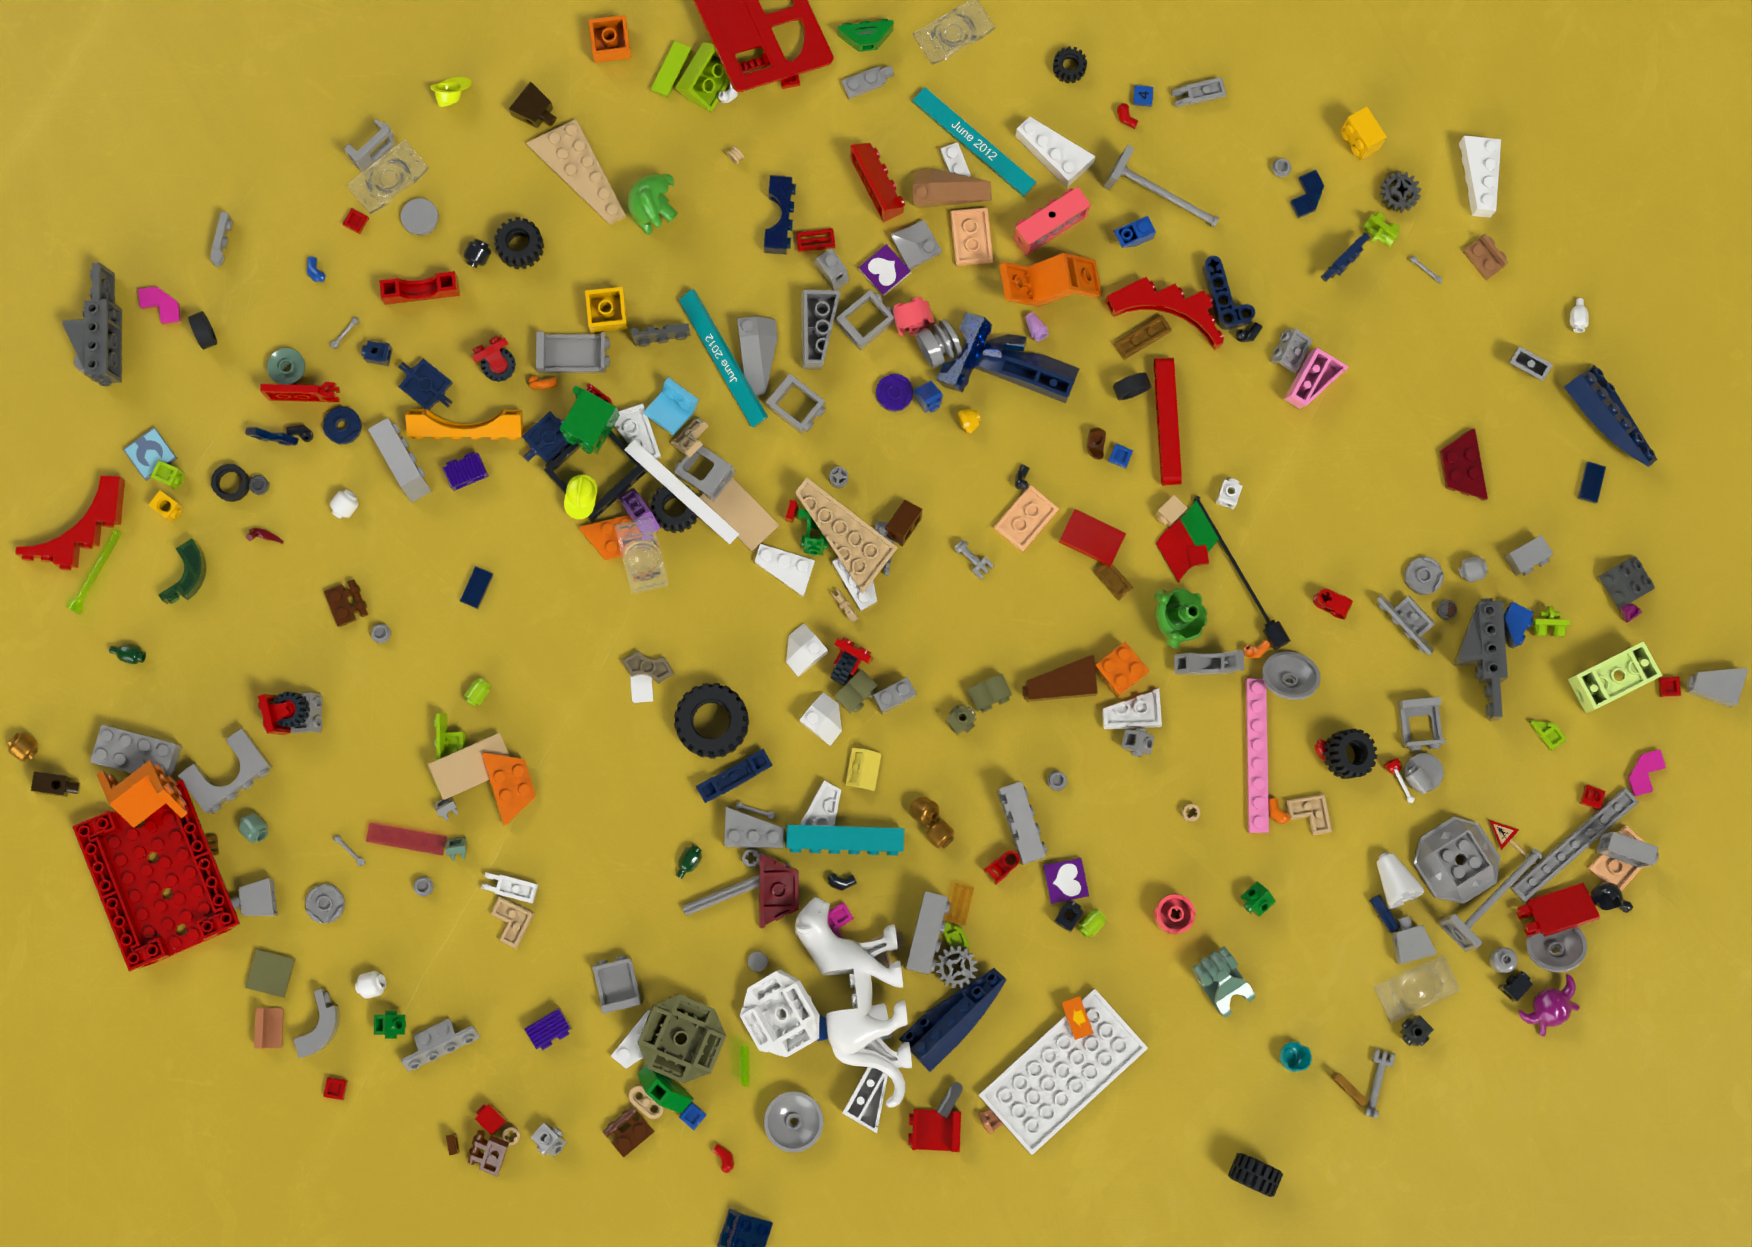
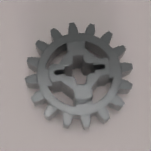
M1398 171L1396 176L1391 173L1389 178L1386 177L1384 179V183L1380 186L1382 191L1379 193V196H1384L1381 202L1388 203L1386 208L1392 206L1393 212L1398 208L1400 213H1402L1405 208L1409 211L1412 208L1411 206L1415 207L1417 204L1416 200H1419L1421 197L1418 194L1421 188L1416 187L1419 181H1413L1415 176L1409 178L1408 172L1401 175V172ZM1395 182L1394 186L1389 188V185ZM1412 196L1411 199L1406 202L1407 197Z

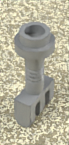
M961 540L954 547L956 549L955 552L957 554L962 552L975 565L971 571L979 579H982L984 576L979 570L981 569L987 574L989 570L984 565L986 564L991 569L994 565L986 557L980 561L966 547L969 543Z

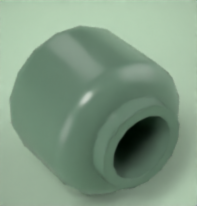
M257 814L245 815L240 820L239 832L251 843L261 842L268 835V824Z

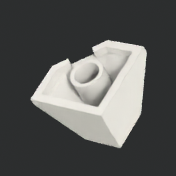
M802 624L789 635L786 663L798 677L828 654L827 648L805 624Z
M824 692L799 720L803 726L829 746L832 745L842 732L839 704Z

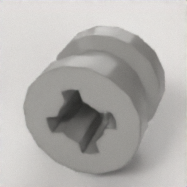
M835 467L831 470L829 474L831 485L835 488H843L847 485L848 473L844 468Z

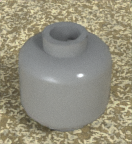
M1478 555L1463 559L1461 562L1462 566L1458 567L1461 578L1465 577L1469 583L1484 579L1486 573H1488L1485 559H1481Z
M1500 947L1492 951L1489 962L1495 971L1508 973L1516 968L1518 958L1512 949Z

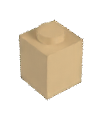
M1173 495L1157 511V519L1164 526L1170 527L1188 508Z

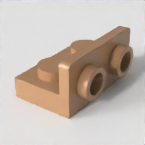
M1483 234L1476 242L1463 251L1485 280L1491 278L1508 263L1506 255L1496 248L1493 239L1486 234Z

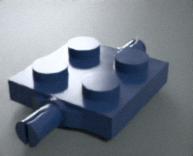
M1364 232L1331 267H1328V270L1321 275V279L1327 282L1330 277L1333 278L1336 274L1340 276L1347 269L1348 265L1360 256V253L1364 250L1362 247L1370 239V236Z
M424 358L412 368L405 364V362L401 363L402 366L399 365L398 368L406 373L404 381L398 386L403 392L424 409L430 410L439 401L447 406V408L450 407L449 404H452L453 401L445 396L446 391L453 384L450 379Z
M551 411L522 436L531 448L523 456L527 462L535 455L541 457L546 463L551 459L555 460L565 446L569 447L571 445L562 436L560 426L563 421L557 418Z

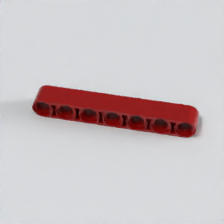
M1154 358L1161 485H1181L1182 470L1174 358Z

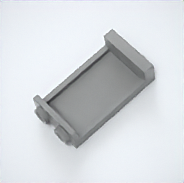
M536 332V369L538 373H606V367L610 366V357L606 356V349H610V338L606 336L605 332H601V334L545 335V332Z

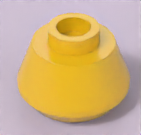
M961 409L957 414L960 424L966 433L971 434L979 426L981 418L977 411Z

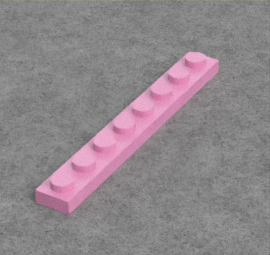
M1246 679L1248 833H1269L1266 685L1263 679Z

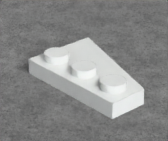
M640 404L619 411L620 417L614 426L625 441L630 444L635 440L655 459L661 458L648 417L644 414V405Z
M760 544L755 563L804 598L815 560Z
M837 558L832 561L860 611L877 603L873 581L862 593L841 560Z
M1159 688L1150 693L1136 696L1134 699L1104 708L1102 710L1103 728L1162 727Z
M824 780L799 825L834 826L841 789Z
M649 1009L611 1055L613 1059L626 1069L643 1058L637 1041L649 1016Z

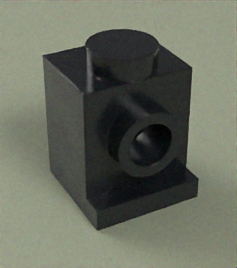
M1072 900L1070 903L1066 901L1053 922L1071 932L1083 913L1080 910L1081 906ZM1066 912L1072 913L1071 919L1065 917Z
M1521 971L1519 974L1510 975L1505 981L1507 984L1500 985L1498 989L1512 1002H1518L1533 984L1529 981L1530 977Z

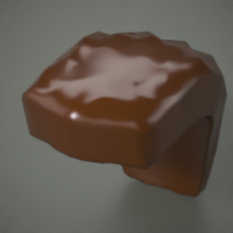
M1098 427L1089 431L1087 452L1094 459L1099 460L1104 458L1106 432Z

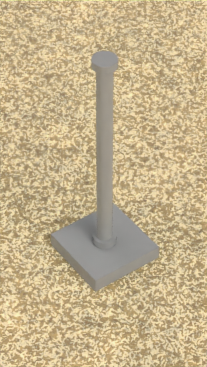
M1127 145L1114 165L1103 186L1110 191L1119 176L1125 175L1209 222L1210 226L1215 227L1219 217H1213L1129 170L1126 163L1134 148Z
M1534 848L1531 851V855L1465 923L1456 914L1442 918L1437 924L1465 952L1478 948L1483 942L1470 928L1537 859L1540 860L1543 857L1541 852Z

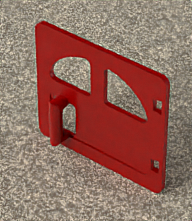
M693 0L735 91L744 92L819 69L832 63L834 56L808 0H791L793 3L792 7L770 14L764 13L759 0ZM798 20L802 22L804 29L803 48L796 59L788 61L779 46L772 27ZM761 47L764 51L761 57L741 63L738 62L735 56L738 53Z

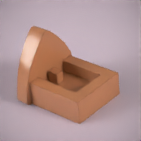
M991 1109L984 1113H978L983 1126L990 1135L994 1133L993 1130L1004 1124Z

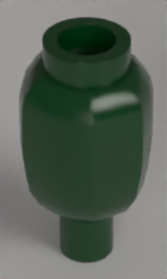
M123 644L119 647L111 646L109 649V653L117 655L120 661L129 664L143 663L146 658V652L142 651L140 647L131 644Z
M692 844L691 847H687L683 851L678 861L680 869L676 873L677 877L682 879L686 873L692 872L698 866L702 859L701 848Z

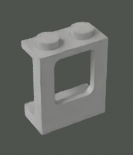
M378 119L374 121L379 132L358 151L350 144L344 148L350 161L363 174L396 145L393 139L395 135L384 121L382 123ZM386 139L387 142L370 157V153Z
M701 446L690 458L686 456L683 461H680L676 465L674 473L678 479H683L714 502L736 471L732 465ZM700 455L714 463V467L702 481L688 473Z
M1441 697L1410 699L1398 702L1403 748H1409L1410 751L1421 750L1423 746H1428L1429 749H1438L1440 745L1446 743V739L1442 738L1439 713ZM1429 716L1431 718L1433 740L1412 742L1409 718Z

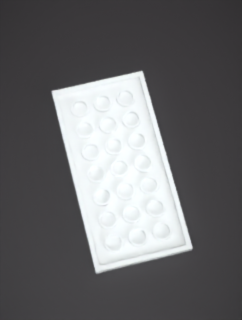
M1096 989L1092 990L1082 1000L1094 1032L1093 1034L1075 1040L1065 1015L979 1094L982 1100L1031 1155L1148 1049Z

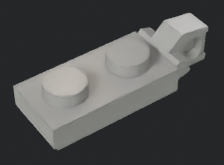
M881 66L875 67L842 80V84L848 98L852 99L882 87L883 84L887 83L886 79L894 76V71L891 66L883 69Z

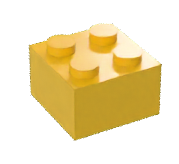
M1367 106L1349 116L1341 129L1343 139L1349 142L1353 154L1356 157L1358 156L1360 161L1378 151L1387 138Z
M623 287L585 291L588 327L591 333L628 329Z

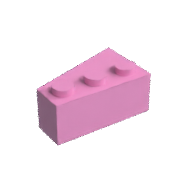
M1319 348L1310 351L1284 400L1299 409L1307 406L1349 367Z

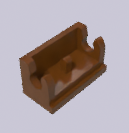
M904 500L886 525L885 530L889 532L886 536L903 547L921 521L923 509Z

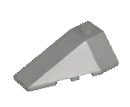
M757 316L739 318L737 320L744 376L755 395L763 396L767 392L778 340L776 320Z

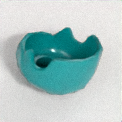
M1289 1042L1281 1048L1279 1059L1285 1069L1291 1072L1306 1070L1311 1065L1312 1055L1308 1047L1301 1045L1299 1042Z

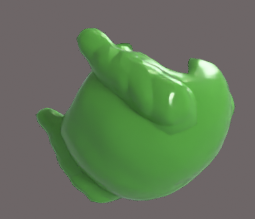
M654 173L646 175L638 180L629 191L627 205L629 213L647 235L652 233L651 221L655 227L661 226L662 221L659 214L667 222H671L678 215V212L668 203L669 199L664 195L668 192L669 185L674 186V179L670 174Z
M1184 588L1170 591L1157 590L1154 595L1157 601L1155 617L1159 630L1167 637V645L1172 648H1178L1180 643L1200 637L1203 630L1202 627L1208 621L1206 617L1208 612L1202 605V596L1199 593L1192 594Z

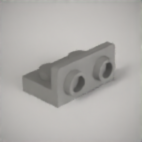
M1296 328L1286 329L1280 337L1281 340L1277 348L1273 351V357L1270 362L1273 364L1279 363L1292 373H1297L1313 340Z
M310 692L300 693L306 698L305 701L309 702V705L306 706V708H310V712L306 711L309 717L304 718L306 722L300 723L301 726L291 727V733H321L322 695Z

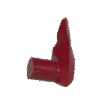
M252 528L246 535L249 541L259 537L281 544L284 543L282 539L273 533L261 528Z

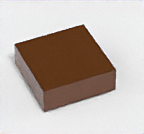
M457 1134L446 1135L449 1156L458 1154L460 1150Z

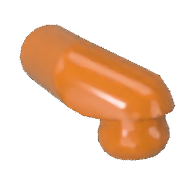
M532 376L528 379L529 386L532 389H548L557 386L555 377L538 380L537 376Z
M1264 639L1258 647L1250 646L1249 644L1243 647L1244 655L1248 658H1260L1271 647V644Z
M1278 798L1268 799L1270 817L1280 824L1288 823L1290 815L1279 809Z

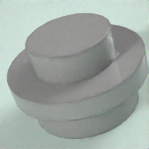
M1278 159L1273 163L1272 171L1278 177H1285L1291 171V164L1286 159Z
M378 624L373 627L371 636L375 642L385 643L390 639L391 631L388 626Z
M1055 771L1048 777V785L1052 790L1060 791L1067 784V778L1062 772Z
M420 877L414 883V891L419 896H428L433 891V882L428 877Z

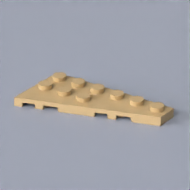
M576 119L526 143L543 162L609 225L626 217Z
M806 477L795 494L859 589L864 593L898 547Z

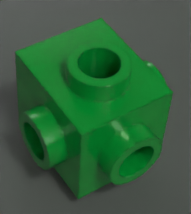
M1258 881L1240 896L1245 903L1243 907L1250 914L1254 912L1258 917L1276 902L1270 891Z
M385 1011V1015H374L373 1035H385V1039H397V1035H405V1015H397V1011Z

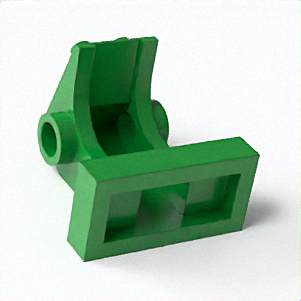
M799 509L798 520L807 521L806 536L802 535L801 547H804V553L814 556L823 555L824 549H828V541L822 533L820 539L810 538L811 529H820L806 509Z

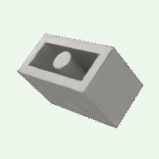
M1520 346L1509 362L1544 381L1553 364Z
M1541 535L1504 557L1516 576L1521 573L1525 576L1534 571L1533 566L1538 564L1541 567L1550 562L1549 557L1554 554Z
M907 677L874 694L873 698L881 713L884 714L915 698L917 694Z

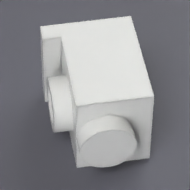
M1233 478L1224 480L1215 504L1233 510L1237 505L1243 486L1239 485V481ZM1228 489L1234 490V494H1229Z

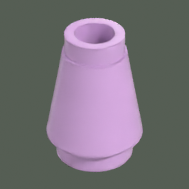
M1034 312L1025 317L1032 339L1038 342L1049 335L1047 332L1048 328Z

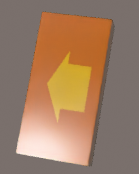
M1080 996L1061 1002L1075 1040L1094 1033Z

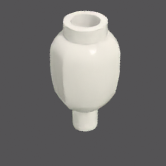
M1583 298L1576 299V306L1572 308L1570 313V325L1576 333L1584 332L1585 328L1589 325V313L1584 306Z

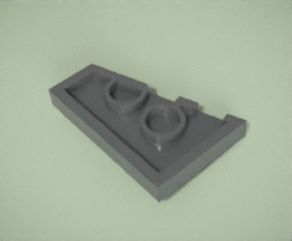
M688 323L666 325L660 330L654 328V326L647 327L644 331L631 328L635 346L639 345V347L649 346L653 342L662 344L675 338L676 340H684L687 336H691Z

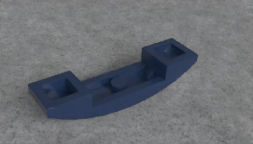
M764 749L717 776L711 777L697 785L696 789L704 803H707L749 781L773 765Z

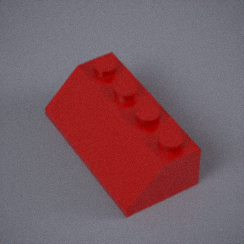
M871 143L853 144L850 146V159L883 223L903 214L904 200L901 195H897L894 181L889 180L887 167L884 163L881 164L877 148H873Z

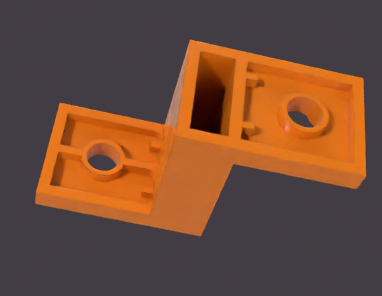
M1062 253L1028 267L1007 262L999 264L1006 301L1041 307L1073 294L1094 298L1102 296L1096 261L1093 259Z
M150 760L119 784H117L118 781L112 774L107 775L103 770L97 774L109 805L133 828L165 803L181 818L188 814L185 808L187 804L181 797L182 793L176 787L177 783L171 776L167 777L164 774L165 771L158 763L155 765Z

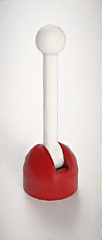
M1396 758L1384 764L1389 773L1396 774L1407 795V801L1413 803L1415 798L1410 795L1399 773L1402 767L1400 760Z

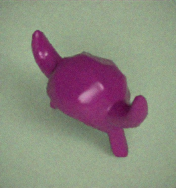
M1566 974V985L1561 991L1556 988H1545L1542 992L1538 993L1533 1000L1534 1012L1526 1014L1519 1010L1518 1013L1521 1019L1528 1024L1539 1023L1540 1036L1546 1035L1547 1026L1555 1027L1566 1022L1571 1015L1572 1009L1577 1011L1580 1008L1579 1005L1570 1000L1576 990L1574 979L1571 975Z

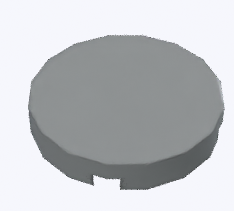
M422 198L410 200L401 211V221L404 228L409 233L417 236L430 234L435 230L439 220V214L434 204Z
M1420 557L1409 563L1404 577L1405 583L1410 590L1416 594L1428 595L1438 590L1443 582L1444 575L1437 561L1429 557Z
M1422 753L1408 760L1405 765L1404 776L1410 787L1413 788L1406 779V771L1414 765L1417 767L1421 765L1432 779L1434 786L1429 791L1439 786L1443 779L1444 771L1442 764L1436 757L1431 754Z
M323 884L314 887L309 891L305 900L307 914L318 923L336 921L345 909V899L342 892L332 885Z

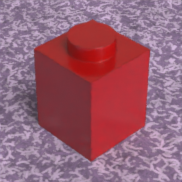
M483 1104L476 1112L478 1116L475 1120L491 1135H494L508 1121L492 1104L487 1106Z

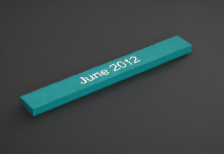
M926 87L913 99L912 102L1023 197L1035 186L1036 181Z
M692 289L681 297L679 302L751 427H756L768 416L695 289Z

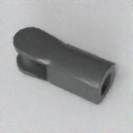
M953 1083L936 1111L945 1118L949 1116L962 1093L963 1087L960 1083Z

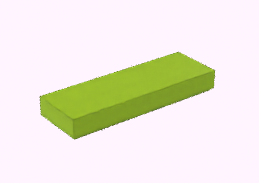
M674 41L651 87V91L666 98L669 97L692 51L691 47Z

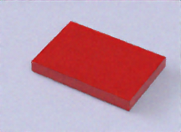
M1075 509L1059 543L1111 567L1126 533Z

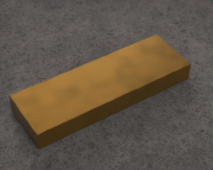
M1160 315L1114 343V346L1123 360L1167 335L1172 329L1163 315Z

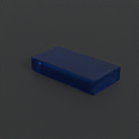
M1591 462L1586 463L1577 499L1594 504L1598 503L1606 470L1605 466Z
M475 566L460 602L479 609L494 574Z

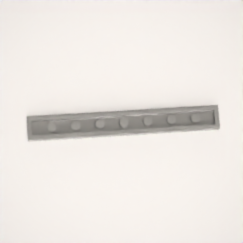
M1623 788L1510 888L1522 902H1526L1639 802L1627 788Z

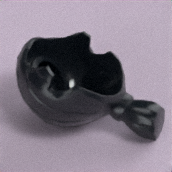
M1601 882L1591 891V898L1595 906L1598 903L1602 910H1611L1619 907L1623 912L1628 913L1633 908L1631 902L1623 900L1620 888L1614 883Z

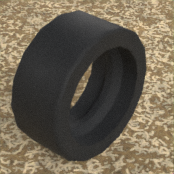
M201 311L189 316L191 329L200 347L204 350L217 345L214 330L206 314Z
M1145 372L1128 376L1113 385L1118 400L1133 398L1151 388L1150 381Z
M225 464L213 473L211 486L218 497L228 502H235L247 495L250 489V479L241 467L235 464ZM229 472L237 473L242 480L240 489L233 494H227L220 488L222 476Z

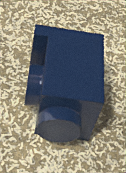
M367 341V345L362 347L361 354L367 363L389 366L393 348L389 343ZM373 349H377V350H378V352H377L376 354H372V353H373Z

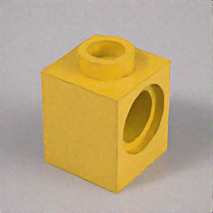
M159 490L148 505L170 522L180 516L181 509L183 508L161 490ZM167 503H170V509L168 511H164V506Z

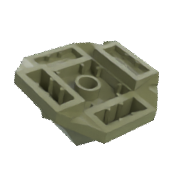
M676 994L652 1006L637 1043L646 1068L681 1083H686L711 1073L725 1041L726 1034L714 1008ZM679 1033L685 1034V1040L682 1043H677L675 1040L676 1035Z

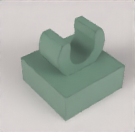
M466 837L446 840V854L450 855L452 861H455V854H461L462 859H465L467 850Z

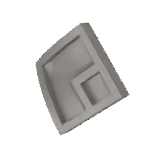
M924 220L891 234L902 259L910 270L942 254L941 248Z

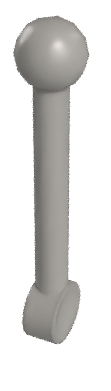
M1416 256L1410 258L1412 263H1416L1431 275L1437 283L1443 281L1440 276L1435 275L1419 262Z
M357 317L352 318L351 324L338 339L330 343L333 349L338 348V343L355 324L359 323V319Z
M742 802L736 803L737 809H746L767 816L769 819L775 817V813L772 811L765 812L743 805Z
M336 835L334 841L349 852L357 860L359 866H363L365 860L359 858L341 840V836Z

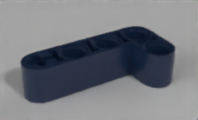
M1217 256L1208 257L1203 265V274L1209 295L1213 300L1212 305L1219 327L1229 330L1250 324L1255 316L1254 307L1249 304L1234 306L1221 259ZM1219 281L1222 286L1216 287L1213 282ZM1222 298L1226 300L1227 304H1220L1218 302V299ZM1241 312L1249 313L1250 317L1244 318ZM1229 316L1232 322H1225L1223 317Z

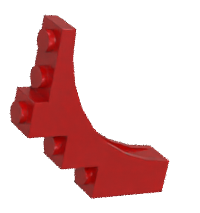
M1145 277L1106 296L1105 302L1113 317L1138 310H1156L1170 313L1184 319L1197 328L1214 350L1220 348L1224 343L1222 332L1217 330L1214 325L1215 319L1211 313L1208 314L1213 307V300L1209 294H1206L1205 290L1184 299L1183 290L1180 287L1178 288L1175 283L1155 293L1156 287L1154 283Z
M101 475L98 490L91 506L73 528L46 543L16 547L15 554L24 561H34V558H38L43 562H53L60 570L64 571L78 568L80 546L83 549H93V546L99 547L101 526L114 528V525H121L125 480L120 476Z

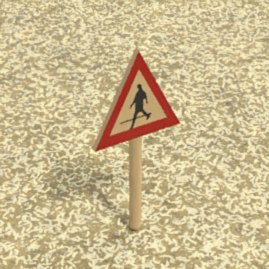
M1488 820L1500 850L1509 842L1523 856L1529 857L1512 840L1519 829Z

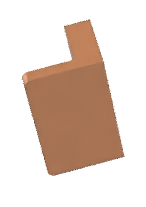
M256 1008L254 1048H282L283 1008Z

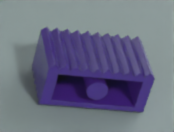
M468 453L464 456V459L458 461L456 459L446 463L447 466L443 467L453 491L489 477L479 453Z
M558 1008L526 1027L525 1031L536 1049L541 1048L543 1051L553 1045L552 1040L556 1038L561 1040L570 1035L568 1031L572 1027L561 1008Z

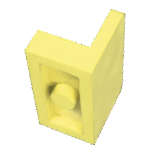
M852 748L845 786L875 791L881 753L868 749Z

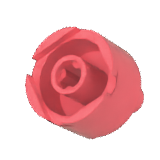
M916 297L907 304L899 303L893 306V316L900 336H905L904 332L915 335V333L925 328L930 329L929 325L933 326L935 323L928 301L923 300L922 297Z
M1168 895L1162 898L1154 908L1155 923L1165 933H1183L1194 923L1195 907L1187 897L1182 895ZM1171 910L1178 911L1177 919L1171 917Z

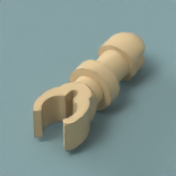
M836 589L838 592V596H836L832 591L833 598L840 604L839 608L844 610L850 621L855 622L859 619L850 607V602L846 601L843 597L842 592Z

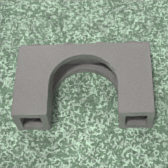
M242 728L226 739L240 761L239 775L231 784L222 787L213 785L196 764H192L178 775L180 780H184L186 788L205 813L215 814L222 809V804L226 801H233L238 797L237 793L254 785L253 781L270 773L269 770L273 767L248 732Z

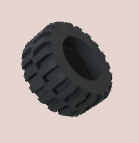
M704 683L702 686L693 687L678 702L677 711H675L674 725L680 741L690 752L703 758L715 759V757L727 756L726 754L734 752L743 743V739L748 732L749 718L743 700L730 687L722 686L719 683ZM704 704H720L729 713V727L718 738H705L694 727V715Z

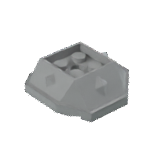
M1451 817L1419 838L1413 866L1434 898L1464 904L1497 883L1500 856L1479 823ZM1456 855H1460L1463 858L1461 865L1456 863Z

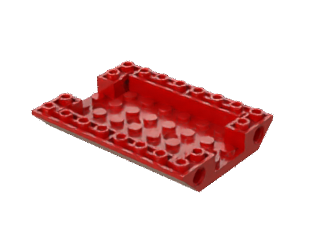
M183 779L176 782V787L182 793L181 797L187 804L185 808L188 814L183 818L165 803L145 819V823L141 828L137 826L133 828L117 811H107L72 826L128 971L155 964L227 933L240 924ZM156 852L159 859L156 863L152 864L149 857L152 853ZM170 888L173 891V896L167 900L164 898L163 893L166 889ZM182 924L187 927V932L183 936L179 935L177 931L178 927Z

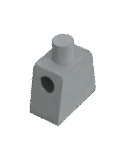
M832 248L815 259L814 265L833 290H837L849 282L847 269Z
M267 878L240 887L239 897L230 898L234 909L241 908V913L244 916H278L274 879Z
M1410 916L1398 919L1401 931L1393 933L1397 964L1437 954L1423 925L1413 927Z

